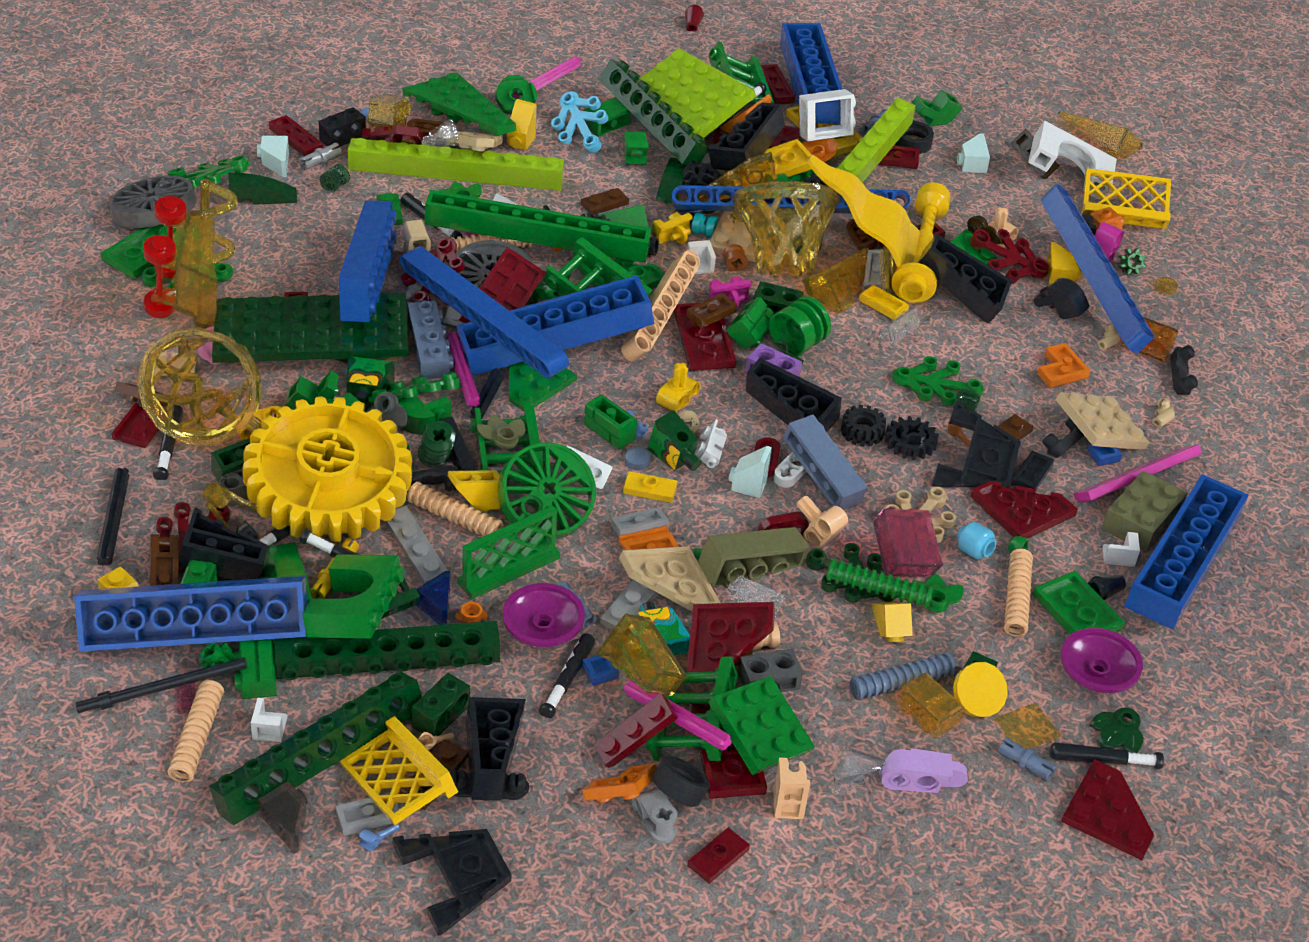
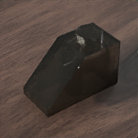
M287 781L259 798L258 804L260 817L295 854L300 851L307 817L306 804L308 801L302 790H296Z

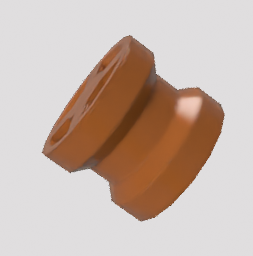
M732 244L724 249L722 256L730 272L742 271L747 267L748 259L743 247Z

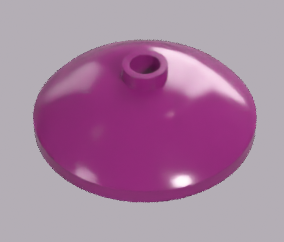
M536 583L524 586L513 592L503 607V622L507 631L520 642L531 646L553 647L564 644L573 639L580 632L584 624L585 611L580 599L570 590L555 584Z
M1101 628L1078 630L1067 637L1061 649V663L1066 673L1075 682L1092 691L1101 693L1125 691L1133 687L1142 674L1143 660L1138 649L1127 638L1110 630Z

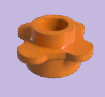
M477 602L464 603L461 607V612L455 614V619L463 623L481 622L488 618V613L482 610V606Z

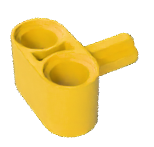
M676 363L674 365L673 377L660 388L656 396V403L670 411L674 410L677 414V411L681 407L684 408L691 401L690 398L695 394L698 395L700 390V382L687 376L688 368L686 363Z

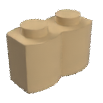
M422 219L406 221L403 226L405 238L404 254L418 246L423 247L429 252L431 241Z

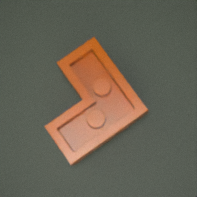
M1066 343L1046 347L1044 355L1051 364L1040 366L1037 374L1049 388L1089 378V368Z
M656 763L629 766L620 776L592 780L582 790L585 801L596 800L597 803H604L612 800L613 797L622 796L624 800L638 797L640 792L649 786L653 780L652 775L657 769Z

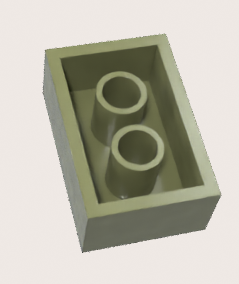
M1143 470L1108 509L1102 530L1125 541L1128 532L1138 533L1140 550L1147 553L1168 529L1185 502L1187 493Z

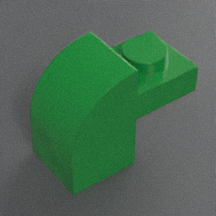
M943 90L939 91L932 102L917 95L912 101L916 105L915 111L917 114L923 117L930 127L947 125L963 108L955 96Z
M646 132L624 133L623 153L625 165H647L649 145L648 140H646Z
M330 370L318 385L300 376L288 390L285 406L295 410L296 401L301 399L306 400L309 405L315 404V398L320 396L325 397L327 403L333 401L339 390V386H337L339 375Z
M418 396L398 400V404L407 413L406 426L401 427L413 434L423 435L429 423L439 421L440 418L451 417V401L447 396L424 404Z

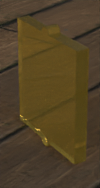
M883 247V249H879L881 289L890 291V288H892L893 258L889 249Z
M1036 703L995 718V721L1005 732V737L1010 738V740L1027 750L1061 737V734L1050 722L1051 718L1046 717Z

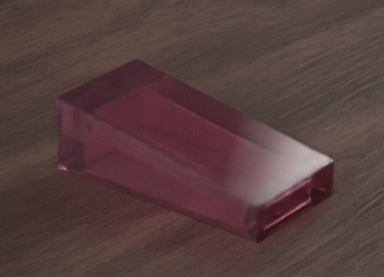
M195 682L177 687L178 714L190 712L196 696Z

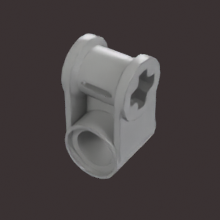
M658 787L642 792L638 797L631 799L634 812L638 811L641 816L639 820L643 822L655 841L665 844L675 839L677 829L674 824L677 821L678 813L667 796Z

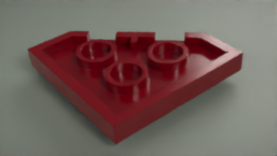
M393 125L392 129L388 130V127L383 126L375 127L374 132H370L371 129L369 128L362 129L361 137L366 140H385L387 142L428 145L427 137L418 127Z
M989 481L972 489L970 495L1012 537L1022 536L1030 538L1075 517L1078 510L1062 494L1051 492L1050 495L1036 493V489L1017 485L1015 489L1002 487L1001 482Z
M774 602L693 604L687 672L715 671L716 668H719L721 657H732L734 663L738 661L740 657L744 656L774 631Z
M1094 759L1062 816L1061 822L1143 860L1154 838V833L1121 771Z

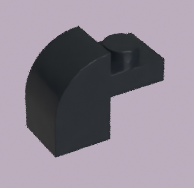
M1058 278L1050 286L1039 291L1040 294L1033 299L1034 304L1038 307L1054 304L1059 317L1063 320L1079 317L1090 307L1081 287L1067 278Z

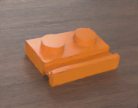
M667 525L620 535L618 539V544L622 546V551L679 547L672 533H669Z

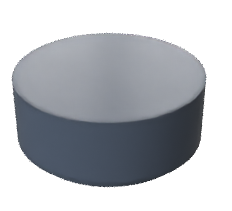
M631 448L626 452L625 464L629 468L643 470L649 466L650 454L647 450Z

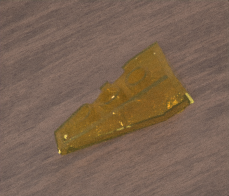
M1062 111L1058 112V115L1066 123L1116 159L1118 157L1126 159L1143 146V143L1127 128Z
M771 151L748 159L708 186L779 187ZM704 194L697 197L700 202H707L709 200V197ZM728 195L719 197L720 200L730 198Z
M868 248L862 249L803 279L802 282L809 297L818 300L825 308L837 314L852 307L855 303L852 297L854 294L859 295L862 291L859 286L864 282Z

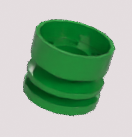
M809 296L798 298L787 307L773 314L769 320V331L775 345L782 350V347L776 343H787L789 351L796 356L802 355L811 349L812 346L826 339L831 333L832 325L826 308L818 300Z

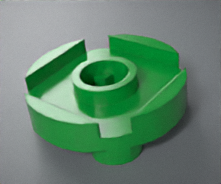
M510 75L502 80L497 87L495 98L503 113L512 114L515 101L517 100L512 97L513 92H517V95L522 96L519 97L520 100L531 103L536 102L537 91L531 81L529 83L527 80H524L525 77L520 75Z

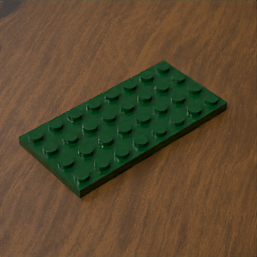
M406 293L380 294L379 303H376V313H372L370 322L341 321L339 295L225 297L216 299L212 363L349 359V356L362 358L408 357Z

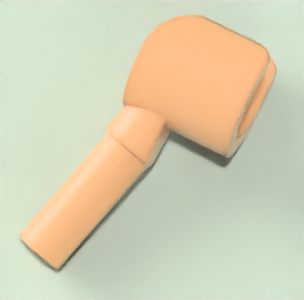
M424 732L418 737V740L430 751L434 745L441 743L444 739L447 741L454 739V734L451 732L440 736H433L428 732Z

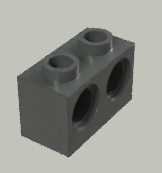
M792 648L740 657L738 675L743 686L772 676L780 691L787 692L800 689L803 672Z

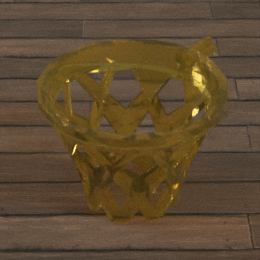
M804 182L760 183L736 190L733 195V213L730 214V218L733 219L734 224L745 223L750 234L758 273L761 275L765 274L767 267L770 276L780 277L787 265L792 277H801L805 268L808 275L813 274L823 233L836 206L840 203V194L831 187ZM783 197H790L794 208H778ZM775 198L771 207L763 199ZM797 198H804L809 200L802 207ZM772 244L777 250L775 255L771 250ZM801 244L802 248L797 255L795 251Z
M199 327L178 329L155 341L146 351L141 360L137 386L142 407L155 426L164 434L185 444L211 446L232 439L244 428L251 432L255 429H262V421L254 416L261 400V376L246 347L236 343L233 337ZM190 336H198V337H200V338L187 339V337H190ZM218 341L226 346L239 358L245 371L246 378L243 385L234 388L226 396H223L221 390L215 388L202 391L203 379L199 374L190 373L198 356L194 351L208 342ZM178 346V354L167 364L159 359L163 351ZM179 358H187V361L180 370L171 365ZM156 364L160 370L153 378ZM164 373L173 380L169 396L155 394L153 386ZM183 381L193 383L192 395H178ZM246 396L245 407L238 416L235 412L243 397ZM237 397V402L232 409L228 404ZM214 398L216 402L215 407L203 414L202 401ZM159 401L168 403L167 413L165 412ZM174 404L190 405L194 418L177 423L172 419ZM216 413L226 417L217 429L206 428L203 421ZM193 424H197L198 428L188 427V426H191V425H193Z

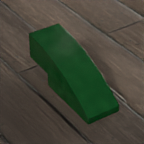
M228 173L230 200L252 199L253 205L297 203V188L261 175Z

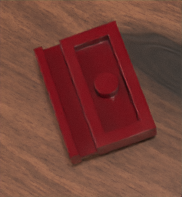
M135 403L111 433L112 439L146 448L166 422L168 411L150 406L140 407L139 403Z

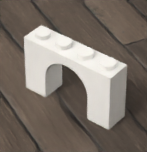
M1047 121L1043 122L1034 135L1028 163L1045 172L1048 171L1057 156H1063L1072 160L1081 168L1084 175L1087 168L1115 172L1116 158ZM1090 176V181L1095 186L1103 182L1098 176ZM1104 185L1099 190L1105 196L1110 189L1107 185ZM1095 192L1090 195V196H1092V197H1094V198H1096V199H1100V198L1095 194Z

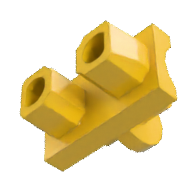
M675 212L669 216L667 222H663L661 219L653 221L652 231L657 235L656 238H658L659 244L675 240L679 244L686 243L688 235L691 234L690 221L693 216L690 213L680 215L678 212Z

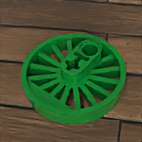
M536 443L525 447L507 462L498 482V499L505 517L511 524L532 515L525 510L524 506L527 504L533 506L535 513L553 505L557 509V520L562 529L556 531V539L571 535L586 522L594 507L596 484L588 464L575 451L556 443ZM542 451L543 470L535 452ZM550 455L556 460L551 473ZM522 456H528L534 471L520 459ZM513 463H514L527 477H525V476H523V475H520V474H518V473H515V472H513V471H510V468H511V466L513 465ZM561 465L565 470L556 478ZM568 473H570L573 476L572 478L560 482ZM507 478L525 486H507ZM576 482H579V483L583 486V487H566V486H569V485L574 484V483H576ZM546 489L550 491L547 495L543 492ZM507 494L528 495L510 502ZM571 495H588V502ZM569 504L585 510L584 515L581 517ZM562 510H563L574 522H576V524H574L573 526L569 527V525H568V523H567V521H566V519H565V517H564V514H563ZM534 531L530 537L533 538L537 532Z

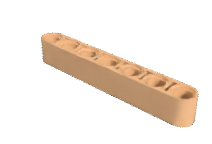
M691 250L685 251L668 267L650 298L654 324L630 331L621 347L622 354L627 360L636 361L652 349L700 266V259L695 252Z

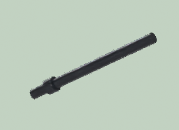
M244 657L112 693L110 690L97 694V697L76 702V709L78 713L97 708H101V710L112 708L115 703L248 668L247 661Z

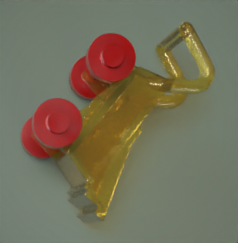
M203 179L201 181L200 210H192L187 214L185 202L175 196L162 197L155 203V217L159 222L167 226V236L155 235L149 237L144 242V257L154 265L156 271V288L144 296V310L151 317L165 318L170 316L174 310L194 317L193 324L196 325V328L206 329L214 326L217 304V278L214 264L231 258L235 253L234 243L215 233V216L236 208L238 199L232 191L208 179ZM210 191L227 199L228 202L210 208ZM173 228H176L177 230L173 236ZM214 242L225 247L226 250L214 254ZM163 277L173 279V288H162Z

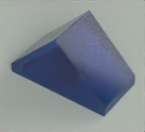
M450 571L442 572L417 588L420 598L416 606L439 625H445L448 622Z

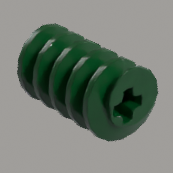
M437 420L426 426L418 450L419 460L425 466L440 467L447 463L455 442V432L449 423Z

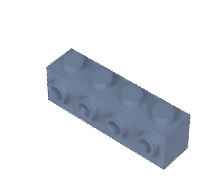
M436 301L408 303V322L420 376L426 375L427 379L442 378V374L450 373V369H454L453 355H448L450 353L449 339H444L446 338V326L442 324V310L437 309Z
M810 415L789 423L783 439L832 507L839 506L844 510L861 503L867 491L864 480L858 476L850 461L844 457L837 444L830 438L824 426L818 422L816 417Z

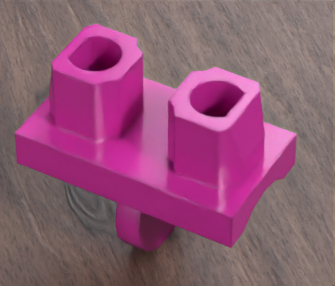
M739 276L732 277L729 283L724 284L719 280L710 281L709 299L723 293L737 304L738 309L739 302L749 300L751 282L749 279L742 280Z

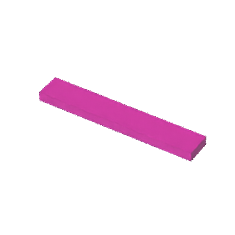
M1200 445L1182 447L1073 493L1074 497L1079 502L1092 501L1131 484L1143 470L1153 475L1202 453Z

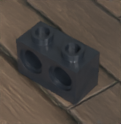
M352 107L319 120V140L326 146L338 143L339 146L336 148L349 144L351 138H362V129L366 128V116Z

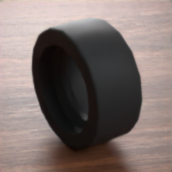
M913 121L911 126L896 142L895 146L920 149L919 154L926 153L932 147L933 129L923 122ZM906 135H914L923 139H912L906 137Z
M665 756L652 775L654 784L665 795L690 807H697L711 786L706 776L696 767L673 756Z

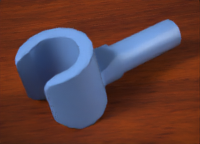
M398 824L392 825L377 833L366 828L359 835L363 839L359 842V845L368 851H372L380 844L381 840L400 830Z

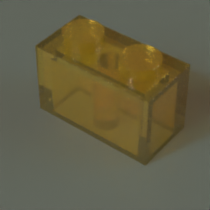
M926 672L901 688L898 703L902 711L912 715L925 732H930L937 738L960 724L964 706Z

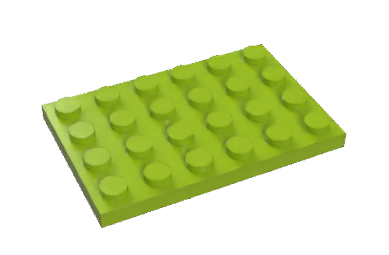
M680 48L672 52L671 55L640 78V80L645 81L651 86L650 90L661 96V101L668 103L672 107L671 111L678 113L683 117V122L694 128V133L699 134L703 138L756 97L754 89Z

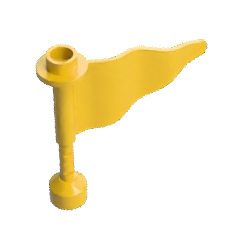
M814 155L810 156L807 160L810 168L825 184L842 195L858 227L866 234L882 242L891 252L897 266L891 282L895 294L899 298L911 303H920L930 299L936 291L937 278L929 267L918 262L923 250L934 238L932 232L935 220L942 219L948 213L951 201L949 190L944 185L935 182L926 183L919 188L915 200V210L922 217L920 230H918L911 223L902 205L894 200L871 193L858 177L852 173L831 167Z

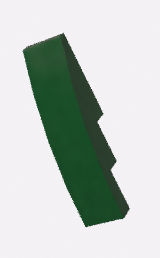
M670 157L665 167L656 201L672 203L673 190L677 186L684 185L686 182L682 173L686 165H683L677 158ZM678 194L676 196V199L678 201L680 200L682 194Z

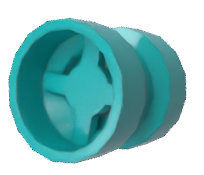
M696 212L692 222L691 233L697 235L702 233L706 237L711 238L717 227L718 217L712 215L706 217L703 213Z

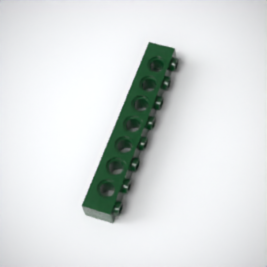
M610 59L598 80L683 165L687 166L693 160H696L698 163L702 161L708 152V146L704 143L705 139L699 134L694 133V128L683 122L682 116L671 111L672 107L668 103L661 101V96L650 90L651 86L645 81L640 80V75L630 70L629 64L622 60L617 62Z
M497 621L377 629L371 639L315 638L307 636L274 639L277 679L285 680L311 676L322 678L326 675L337 674L350 676L354 673L363 672L377 674L389 670L404 672L415 668L435 669L441 666L463 667L467 664L490 665L494 662H500V638Z
M403 672L393 674L388 680L376 687L369 688L361 696L344 703L341 708L329 715L322 716L314 724L297 731L292 737L272 746L267 752L257 758L248 760L242 767L223 775L218 781L209 786L218 813L234 826L387 731L388 728L385 722L395 716L401 723L412 717V706L422 697L418 681Z

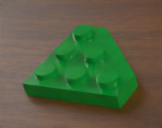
M619 258L613 260L633 276L638 275L640 281L651 289L657 288L664 276V272L655 264L647 263L646 266L636 265L634 261ZM580 263L576 267L584 277L592 270L584 263ZM598 276L591 284L597 287L609 282Z
M524 361L512 364L509 371V401L523 411L525 405H534L536 407L575 382L577 375L565 368L547 379Z

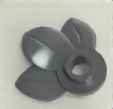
M384 392L378 395L374 406L367 411L369 412L372 409L381 411L382 422L385 420L393 421L397 425V431L398 426H406L407 413L398 404V399L393 393Z

